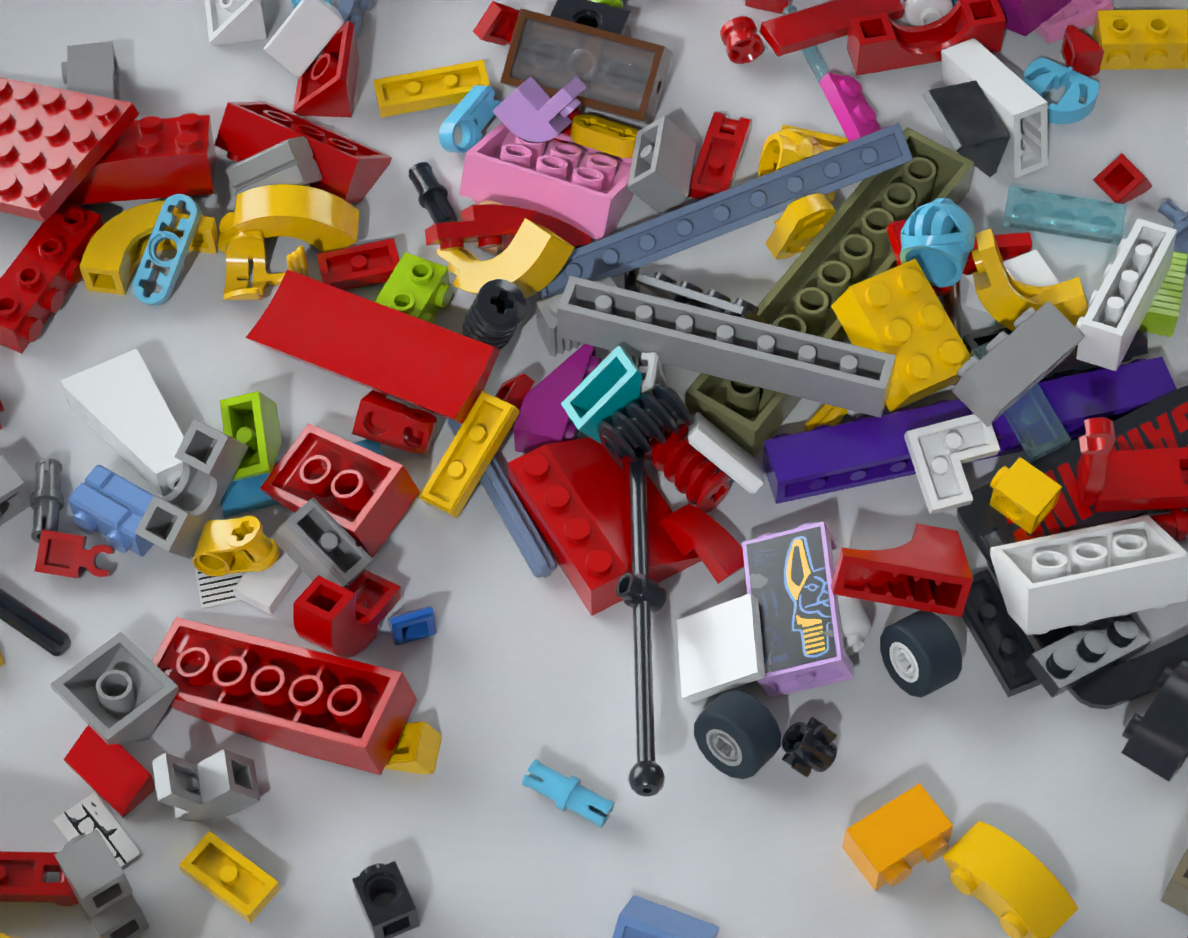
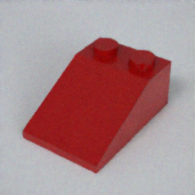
M309 423L260 487L263 493L294 513L314 497L356 541L355 545L357 547L361 546L371 558L375 556L420 493L402 464Z

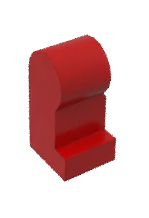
M372 389L360 400L352 434L404 451L426 453L430 447L437 418L426 411L409 408L405 404L387 399V394Z

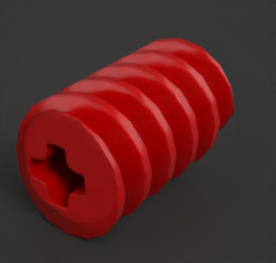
M686 424L678 425L680 430L678 435L673 434L668 429H664L666 443L662 445L652 438L650 445L653 452L650 454L645 452L646 459L652 461L654 468L663 472L664 477L669 482L674 483L680 493L686 494V498L691 504L697 505V508L705 513L711 512L727 495L730 487L729 482L732 478L722 470L718 473L720 468L710 460L707 461L708 458L688 443V426Z

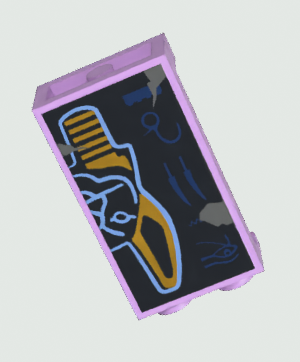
M825 522L805 523L796 529L777 534L765 533L756 539L742 542L747 594H752L759 602L766 678L757 681L769 697L773 698L854 679L853 662L844 649L838 595L832 594L831 589L835 572L832 550L837 548L836 539Z

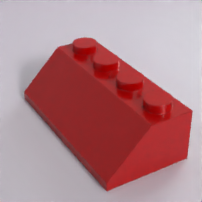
M265 101L227 102L214 146L227 151V158L240 162L285 140L304 136L309 142L313 152V159L316 160L322 174V180L310 185V187L331 193L348 203L361 202L390 165L392 159L391 156Z

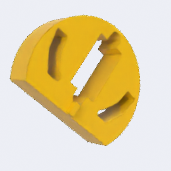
M817 193L802 197L790 203L781 218L774 221L776 226L765 245L777 260L792 257L806 249L837 211L824 194Z

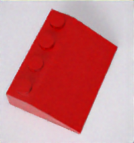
M591 437L543 445L508 462L509 482L542 540L591 616L624 600L616 595V586L623 574H632L629 459L626 456L621 458L624 470L621 469L601 443ZM646 473L649 577L659 583L702 560L695 550L683 557L659 523L660 520L673 513V511Z

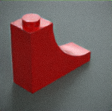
M916 523L912 540L899 547L884 550H859L842 547L831 583V589L834 595L962 617L973 582V576L957 530Z

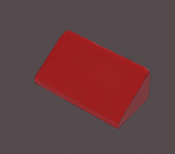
M87 725L64 758V762L122 818L155 790V782L152 775L120 744L108 745L89 725Z

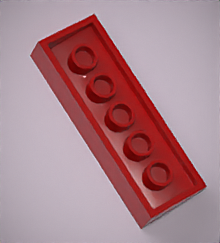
M288 269L270 304L245 337L262 347L387 394L390 397L459 424H463L479 395L484 391L500 350L491 345Z

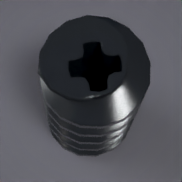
M495 279L485 283L477 293L463 322L464 336L491 345L498 350L502 349L509 343L526 313V300L523 292L514 283L507 280Z
M656 384L652 388L653 397L643 393L638 399L639 406L632 402L625 405L626 416L617 411L611 415L612 425L605 421L597 424V431L602 445L621 469L624 470L621 459L624 456L633 463L639 461L635 450L637 447H640L647 454L653 452L649 441L650 438L653 437L660 444H665L666 439L663 432L665 428L678 435L680 430L677 420L681 419L689 426L694 424L687 406L681 397L670 387Z

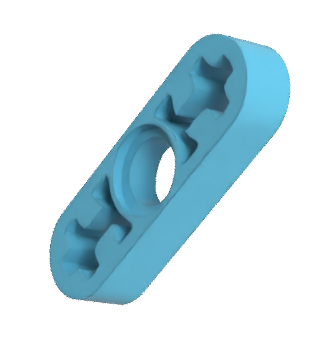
M184 194L172 195L163 203L133 280L132 288L134 295L139 301L150 306L162 305L170 298L201 219L199 205ZM186 203L185 209L190 212V217L188 219L181 218L177 230L184 232L181 239L172 232L164 231L166 225L174 229L177 217L172 214V210L174 207L181 208ZM165 239H171L177 245V253L169 261H161L156 252L158 244ZM153 262L164 269H170L168 275L162 272L158 275L157 284L162 286L160 293L153 292L150 298H148V290L143 288L145 281L152 282L157 273L156 270L150 268L151 263Z

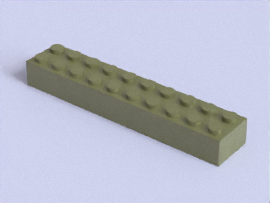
M907 127L903 134L913 160L864 179L758 304L759 311L757 315L769 322V325L843 342L847 334L831 305L850 286L898 266L886 227L891 222L907 220L918 207L928 204L937 198H949L955 205H959L969 193L975 162ZM701 373L685 391V405L692 418L699 412L753 457L764 446V440L771 438L802 399Z

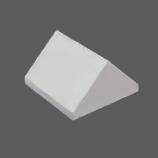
M205 0L209 43L216 46L267 39L262 0Z

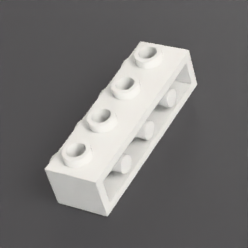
M1142 219L1136 220L1127 239L1123 238L1121 240L1114 263L1107 266L1102 286L1099 290L1093 292L1085 317L1081 316L1076 324V328L1085 336L1078 344L1076 359L1117 371L1171 267L1177 234L1176 229Z

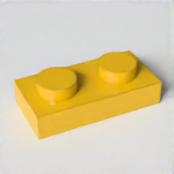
M208 831L179 864L183 874L250 924L281 889L276 879L211 831Z

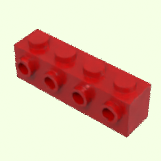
M64 201L47 222L41 224L0 278V345L22 354L30 342L38 339L45 322L52 313L57 312L61 308L64 297L72 286L82 280L80 264L90 240L104 225L101 215Z

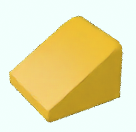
M425 721L406 723L384 769L418 774H433L441 744L440 733Z

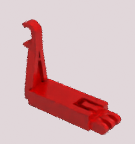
M1108 418L1084 420L1086 435L1079 437L1082 455L1076 466L1081 506L1093 505L1094 512L1188 508V447L1112 451L1116 440L1113 421Z

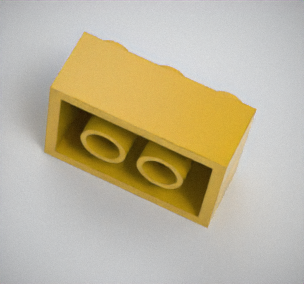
M916 258L850 286L831 305L852 345L896 355L892 383L886 400V406L890 413L955 384L961 379L957 374L958 370L971 358Z

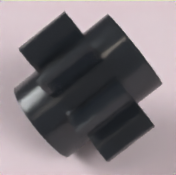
M814 717L810 718L807 725L803 722H796L786 730L782 738V748L787 752L782 757V760L805 777L810 775L812 769L816 772H823L833 764L837 756V746L832 742L837 737V734Z

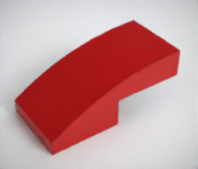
M688 503L659 521L683 557L695 550L718 584L745 567L743 547L723 526L697 507Z

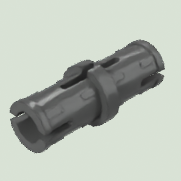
M45 459L35 463V491L30 495V506L34 509L31 538L37 543L40 542L42 529L58 532L59 511L64 506L63 494L60 493L62 464L55 459H49V473L48 470H45Z

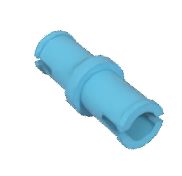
M537 759L531 763L527 770L531 774L524 776L523 786L529 787L555 801V807L562 811H566L568 808L597 824L600 828L605 825L609 818L606 814L608 811L612 812L615 805L614 801L608 800L580 785L581 779L573 775L567 778L542 764Z

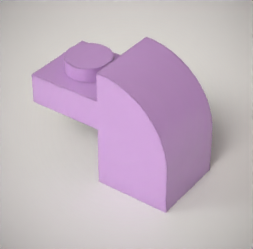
M530 76L492 112L514 135L519 136L521 139L530 142L548 141L556 137L572 122L567 116L581 104L576 97L587 87L576 76L550 98Z

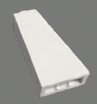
M975 38L941 50L942 78L945 86L976 80L1011 135L1001 159L1002 164L1010 175L1016 179L1048 166L1047 101Z
M133 349L61 380L71 409L162 496L171 493L177 486L183 472L182 461L174 456L184 436L138 349Z

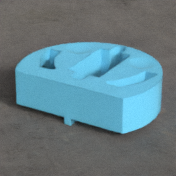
M1040 57L1027 67L1023 77V81L1044 100L1052 88L1058 90L1061 86L1066 87L1065 94L1058 104L1051 103L1047 106L1049 123H1075L1087 117L1095 107L1099 92V82L1073 71L1071 66L1067 68L1047 58ZM1080 97L1084 98L1085 105L1079 102Z

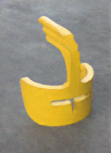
M262 231L241 232L229 239L226 247V278L223 301L262 300L268 285H280L285 272L277 274L267 273L266 249ZM298 246L296 251H293L286 257L288 268L291 271L307 276L308 262L303 246ZM250 260H253L254 264L252 288H248V280H239L249 279Z

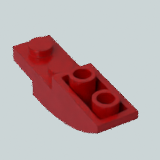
M473 204L461 211L462 221L435 223L425 229L426 246L440 245V251L460 250L464 248V243L478 242V248H493L503 244L504 251L514 239L525 218L549 229L574 246V250L591 243L589 235L558 218L530 209L496 204Z

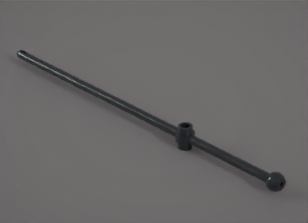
M639 268L624 274V289L640 293V283L635 281L640 273ZM629 355L638 369L640 366H643L640 357ZM637 447L635 450L639 461L633 463L629 460L632 574L625 573L621 576L616 586V595L624 599V603L627 606L633 608L637 763L630 770L628 781L631 789L636 794L649 797L658 794L664 787L665 781L662 767L655 762L651 612L656 613L661 610L665 604L667 594L664 588L659 587L656 580L649 577L645 451Z

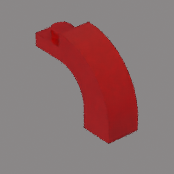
M364 570L348 589L318 575L293 603L295 631L301 639L335 656L347 659L354 657L366 649L377 637L378 624L401 599V586L368 570Z

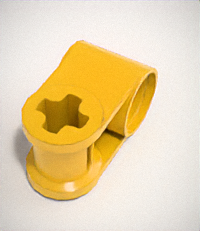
M254 516L228 520H210L203 526L192 563L198 571L216 577L233 573L260 572L268 569L277 561L280 555V548L272 538L266 537L262 532L263 526L261 522Z

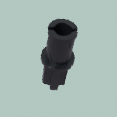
M427 162L413 165L408 171V177L419 194L418 202L420 206L427 209L434 224L457 222V216L447 199L448 191L444 185L439 184L431 165Z

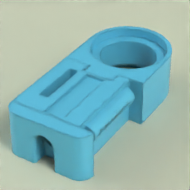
M475 85L442 123L439 131V140L444 150L454 153H466L483 137L482 129L495 115L492 111L501 103L500 100L493 99L495 92L491 86ZM458 125L461 127L463 134L459 145L454 141V131Z

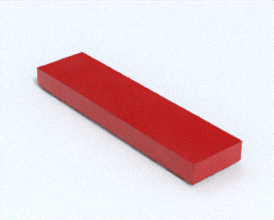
M833 0L761 22L759 32L775 54L780 57L848 35L850 17L887 12L890 19L894 21L903 18L905 11L900 0Z

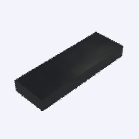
M984 570L972 575L973 582L962 618L1007 697L1009 698L1041 685L1025 664L1028 658L1036 651L1024 631L1008 614L1003 596L989 571Z

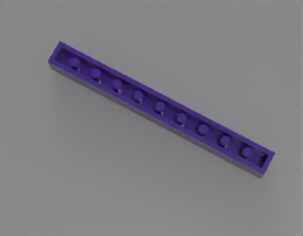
M1163 357L1148 360L1139 358L1128 364L1119 365L1117 371L1097 367L1090 372L1072 376L1059 375L1051 380L1037 383L992 423L1000 447L998 454L975 461L1076 440L1086 435L1084 420L1108 418L1115 421L1177 390ZM960 399L953 401L940 400L930 406L916 409L902 408L894 411L892 414L882 415L881 418L865 416L849 423L835 426L821 425L811 431L792 435L784 433L772 439L764 440L762 463L775 503L779 504L914 475L916 472L904 438L905 433L909 430L974 413Z

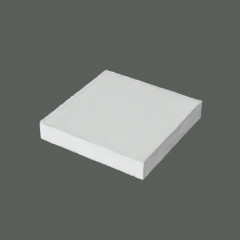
M697 412L692 418L694 424L688 425V443L750 494H755L764 484L762 464Z
M752 594L744 595L676 620L682 698L687 702L693 703L766 678L759 602Z

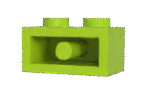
M405 252L375 302L435 324V316L441 307L445 308L449 304L453 293V286L450 285L448 267Z

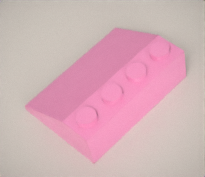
M501 122L466 152L459 195L471 198L476 204L483 201H495L506 206L530 209L553 216L590 236L591 241H598L608 237L614 231L634 195L627 188L632 158H621L579 145L572 141L569 135L559 133L554 138L568 143L554 139L544 142H530L514 135Z

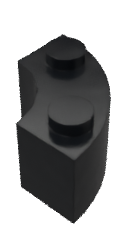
M1182 661L1175 671L1166 667L1153 689L1158 692L1157 696L1143 717L1137 713L1133 715L1122 734L1124 738L1128 739V742L1121 753L1168 782L1180 771L1188 757V663L1186 661Z

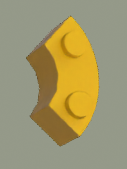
M978 821L942 856L951 871L950 880L953 885L963 894L971 895L987 906L1000 919L1001 927L1012 938H1051L1079 909L1059 880L1038 858L1012 837L987 823Z

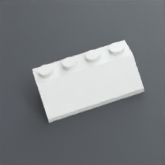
M1148 515L990 548V556L1007 612L1027 635L1044 634L1053 629L1072 625H1086L1090 621L1127 616L1129 613L1151 608H1165L1169 604L1187 601L1188 552Z

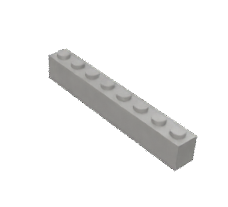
M573 276L569 277L557 308L559 338L612 351L620 345L628 355L640 358L642 353L656 352L660 362L880 418L882 417L892 383L896 355Z

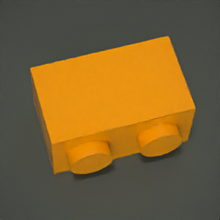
M919 783L847 828L842 848L874 891L887 883L890 886L899 884L910 875L912 867L924 859L930 863L942 856L949 848L953 824Z

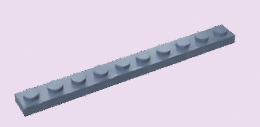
M900 124L891 125L572 251L567 262L556 277L542 290L537 292L539 298L543 300L563 293L570 276L589 281H598L607 277L615 278L783 212L790 203L807 195L817 193L826 195L908 163L913 158Z

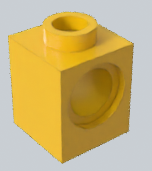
M1019 457L1010 468L1004 465L992 479L990 487L993 488L989 505L1026 532L1032 534L1056 506L1062 486Z

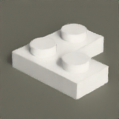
M975 414L909 430L904 435L930 515L970 505L973 497L962 464L997 455L1000 451L992 424L987 427Z

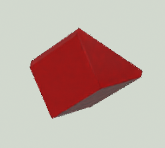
M348 21L339 28L302 76L298 77L293 113L296 115L351 118L360 61L355 26Z

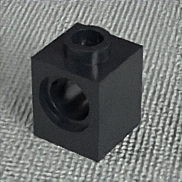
M396 861L386 865L383 863L371 865L365 868L359 876L352 879L356 897L374 938H393L420 926L416 907ZM381 893H392L395 895V898L388 904L380 905L373 902Z

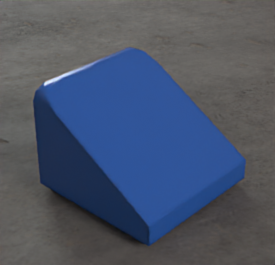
M430 606L387 618L395 645L405 644L437 633L434 612Z

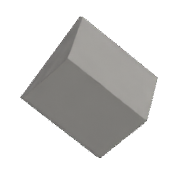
M119 632L51 683V688L108 745L148 740L179 691L178 686L122 632Z

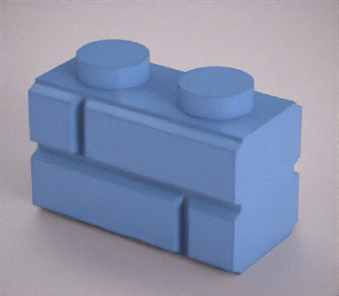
M96 465L85 478V482L81 483L69 496L68 502L74 515L72 518L74 523L88 534H93L96 530L106 536L107 542L121 553H126L130 550L140 557H144L154 545L135 534L154 495L104 466Z

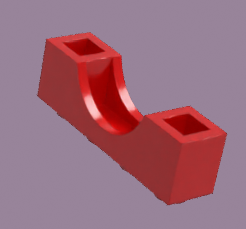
M958 0L951 11L942 18L932 23L915 27L902 26L890 19L887 12L850 17L847 51L856 76L941 62V50L975 38L991 53L999 52L1002 47L1006 18L998 0Z

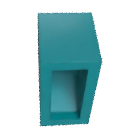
M618 345L561 405L579 431L601 443L597 431L598 423L605 421L612 425L611 415L618 411L626 416L625 405L632 402L639 406L638 399L640 396L642 373L625 349Z

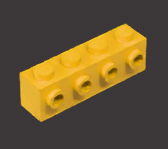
M1098 10L1092 32V40L1098 43L1104 51L1100 70L1188 69V10Z

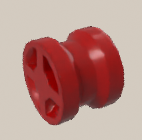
M746 16L735 17L727 21L720 30L721 40L727 46L726 53L731 62L745 64L761 55L764 44L760 36L757 35V27L753 19Z

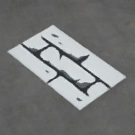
M95 792L53 820L68 842L76 836L88 835L97 829L120 867L141 854Z

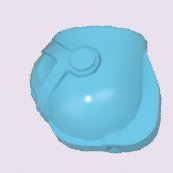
M937 198L928 204L918 207L907 219L901 231L902 249L899 256L901 263L904 264L916 258L931 286H953L960 280L969 254L974 248L975 228L970 215L958 205H955L949 198Z

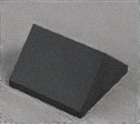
M975 80L927 90L922 94L955 151L975 162L974 166L988 177L993 176L997 172L1011 135L978 82Z

